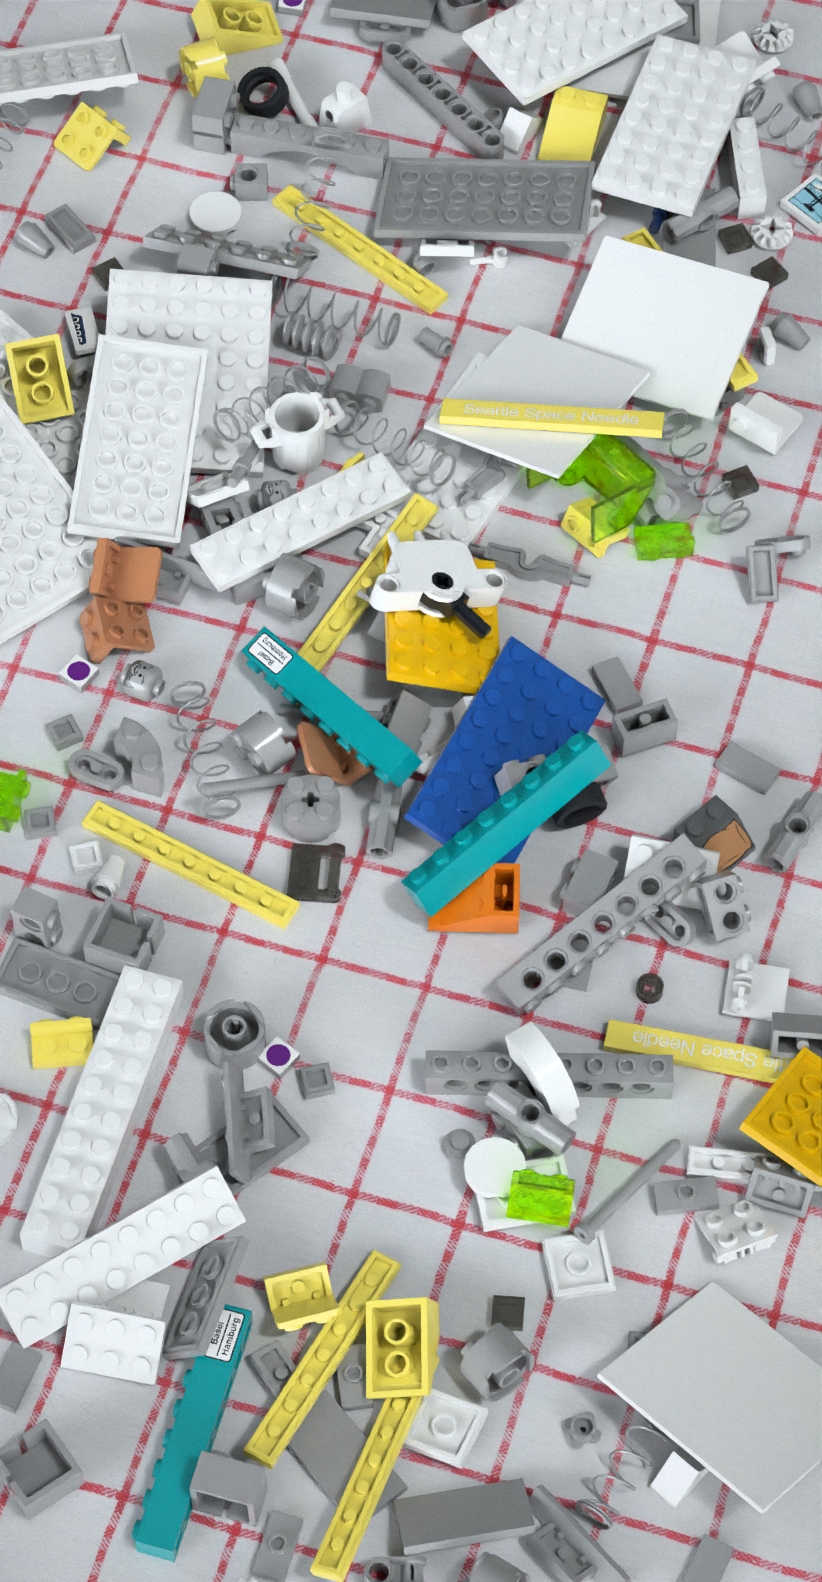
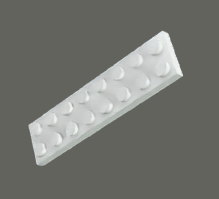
M380 452L191 544L190 552L220 593L275 566L282 553L295 556L410 499L411 491L383 453Z
M214 1165L0 1286V1307L20 1345L25 1349L68 1324L71 1304L74 1301L90 1305H101L103 1302H107L246 1222V1219L218 1166Z

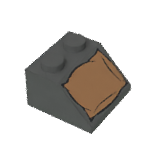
M717 795L712 797L674 829L673 841L684 833L695 847L721 852L717 873L725 870L731 871L756 849L738 814Z

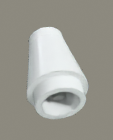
M110 855L92 879V892L97 897L106 900L107 897L113 898L119 893L125 861L120 856Z

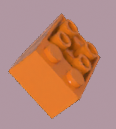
M495 863L435 915L429 916L428 931L518 934L520 864Z

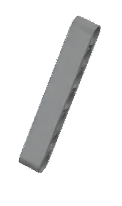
M389 39L383 43L382 67L394 80L480 159H503L504 135L401 40Z

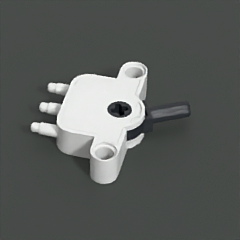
M446 529L440 531V540H426L422 531L417 530L413 534L414 541L400 542L396 533L390 531L387 537L392 554L386 567V573L378 576L369 597L371 606L383 612L421 610L432 617H446L447 619L455 615L474 634L484 639L491 632V626L471 608L497 605L507 584L505 574L497 569H477L468 547L462 542L452 540L451 535H449Z

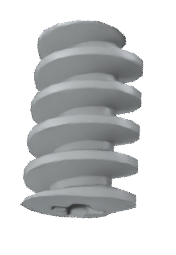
M290 311L283 327V343L287 346L293 344L295 349L302 348L306 353L312 351L314 356L322 355L325 360H330L341 344L343 330L339 329L335 335L333 325H330L324 331V322L321 321L317 327H314V318H310L305 324V316L303 314L297 320H294L295 312Z

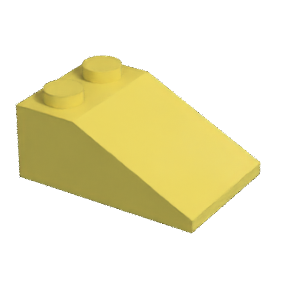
M199 0L191 14L200 41L215 38L219 51L224 50L226 55L280 44L284 40L271 3L268 1Z
M568 86L556 89L537 160L592 161L607 117L608 95Z
M59 334L6 343L5 348L19 419L22 424L75 415Z
M428 1297L366 1301L367 1399L430 1396L440 1336L438 1302Z

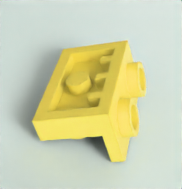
M587 497L570 504L561 522V527L597 558L604 556L610 544L625 539L630 530L592 497Z
M74 1016L68 1020L54 1021L42 1019L38 1022L30 1023L34 1069L86 1065L94 1045L91 1018Z

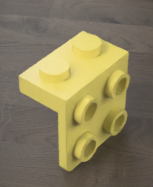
M81 102L55 139L54 146L83 169L91 171L114 139L126 146L131 137L124 132L126 127L114 118L111 122L106 119L108 113L99 106L95 105L91 108L84 102Z
M325 1261L263 1276L270 1312L278 1329L295 1331L302 1328L305 1323L313 1321L319 1324L327 1323L334 1320V1316L341 1313L340 1307L332 1293Z

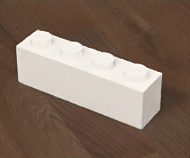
M755 117L734 118L726 136L733 189L740 200L739 207L736 208L737 218H761L765 213L767 196Z

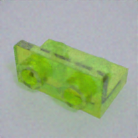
M689 522L633 528L638 561H655L664 558L681 559L693 556L695 539L691 535Z
M19 769L17 775L0 772V831L9 833L13 822L17 823L20 818L22 799L28 797L31 788V782L27 779L26 770Z
M531 1169L514 1170L506 1217L569 1227L575 1180L569 1179L562 1174L549 1176L538 1174Z

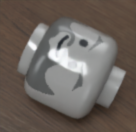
M287 480L264 482L261 489H257L259 511L296 494V488L291 489L290 483Z
M142 660L127 664L120 680L127 695L145 702L151 701L155 696L159 697L165 688L166 682L162 680L163 673L159 667Z

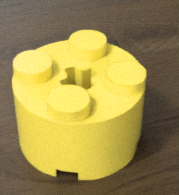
M215 38L188 44L179 50L182 73L187 74L189 82H186L193 97L198 96L205 76L230 80L224 68L228 64L224 50L219 51Z

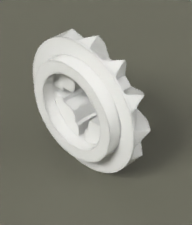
M767 19L765 23H758L757 28L753 32V40L757 47L766 52H782L787 50L793 43V29L789 28L788 23L781 24L779 19L776 22ZM770 32H774L775 35H778L777 40L775 37H773L772 34H770Z
M773 213L771 217H767L763 214L760 219L754 220L751 227V237L762 248L770 250L781 249L792 240V223L786 222L784 216L778 218ZM770 227L775 228V233H773V236H770Z

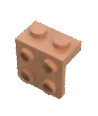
M98 538L97 546L93 553L94 564L92 575L89 578V593L97 597L117 599L125 603L154 602L163 551L158 547H121L109 538Z
M95 596L80 615V625L83 628L85 647L88 650L90 662L101 663L113 647L151 652L155 648L146 607L142 603H125L117 599Z
M303 721L297 725L298 739L305 758L304 763L310 773L330 777L334 782L348 787L373 770L372 765L367 769L355 758L357 752L353 749L347 752L336 741L339 737L334 733L330 737L321 728Z

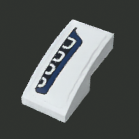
M91 306L64 311L76 356L96 352L99 332Z

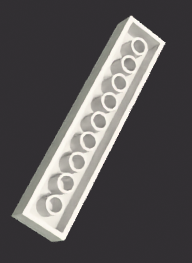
M124 965L19 1234L23 1250L52 1258L96 1233L184 1000L182 980Z

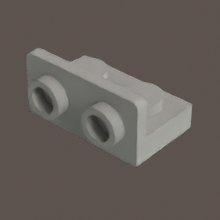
M756 1156L744 1200L805 1218L815 1182L791 1165L782 1163L774 1156Z

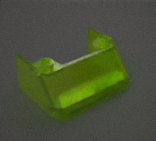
M597 434L558 479L526 467L527 487L529 489L551 478L564 486H573L584 480L605 498L591 506V541L594 544L630 526L656 484L655 469L616 437L608 434Z

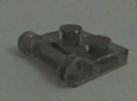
M293 843L287 896L297 901L340 902L341 890L339 889L341 861L345 857L346 847L340 843H332L330 845ZM330 859L327 888L318 889L321 860Z

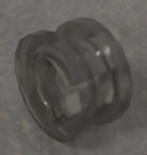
M643 974L637 981L636 995L638 999L646 1004L658 1002L663 995V980L657 974ZM647 984L649 987L655 986V992L653 993L651 990L645 992V985Z

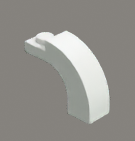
M531 1021L506 1035L509 1056L530 1081L545 1111L566 1126L576 1120L575 1108L580 1106L576 1091L563 1063L542 1032Z

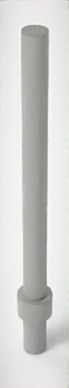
M286 386V389L289 394L295 393L296 390L294 386ZM285 389L281 393L280 397L286 394ZM270 428L262 430L266 439L270 434ZM254 438L244 455L238 458L233 465V472L227 480V484L232 488H236L241 479L248 475L252 468V461L260 450Z

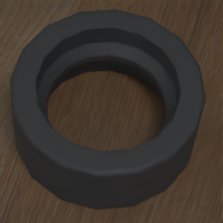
M258 67L250 70L239 82L237 93L240 94L239 101L247 113L263 118H270L280 113L288 103L290 94L288 85L282 75L271 67ZM264 83H275L277 85L275 94L269 100L262 103L250 101L251 93L259 85Z
M591 782L552 815L555 825L563 829L573 828L601 815L606 810L608 803L600 785L597 782Z

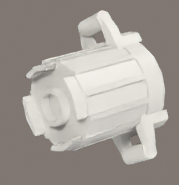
M316 391L310 392V394L295 392L285 394L278 398L271 408H267L265 410V419L252 427L250 433L258 448H271L273 460L281 470L287 469L294 471L296 475H304L316 470L319 464L322 463V459L326 454V429L338 423L345 417V414L336 398H322V395ZM329 409L333 416L329 417ZM270 428L271 438L266 439L262 430Z

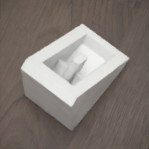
M510 107L500 129L504 135V149L518 155L542 127L545 119L524 108Z
M679 1447L673 1451L650 1485V1489L676 1509L709 1470L682 1447Z

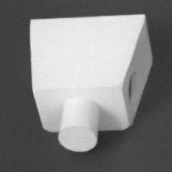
M338 83L336 91L325 97L322 101L319 127L327 126L343 132L356 133L372 123L368 99L352 83Z

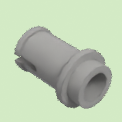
M428 327L422 329L418 336L419 343L434 350L438 357H447L453 349V343L449 337H442Z

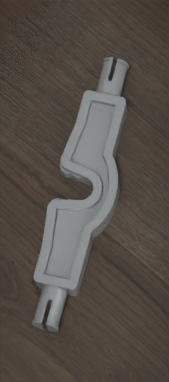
M489 453L483 461V466L465 481V489L455 496L456 502L463 506L473 496L479 499L491 488L502 482L505 478V471L500 467L499 463H504L512 468H518L520 464Z
M472 542L468 545L471 554L481 556L483 560L494 561L495 567L509 570L511 574L522 580H545L569 587L571 582L588 587L591 580V575L575 572L574 565L558 561L546 555H539L534 564L529 566L525 564L526 552L524 549L488 542L487 547Z

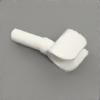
M498 247L494 250L493 256L472 258L470 263L471 265L488 263L501 269L507 264V249Z

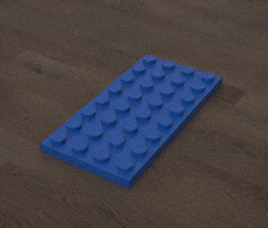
M511 636L501 649L403 818L445 845L457 832L464 829L481 812L488 809L501 797L494 776L503 768L502 765L512 760H519L520 763L527 762L529 758L539 754H545V757H548L579 731L582 730L587 734L606 700ZM531 834L496 863H515Z

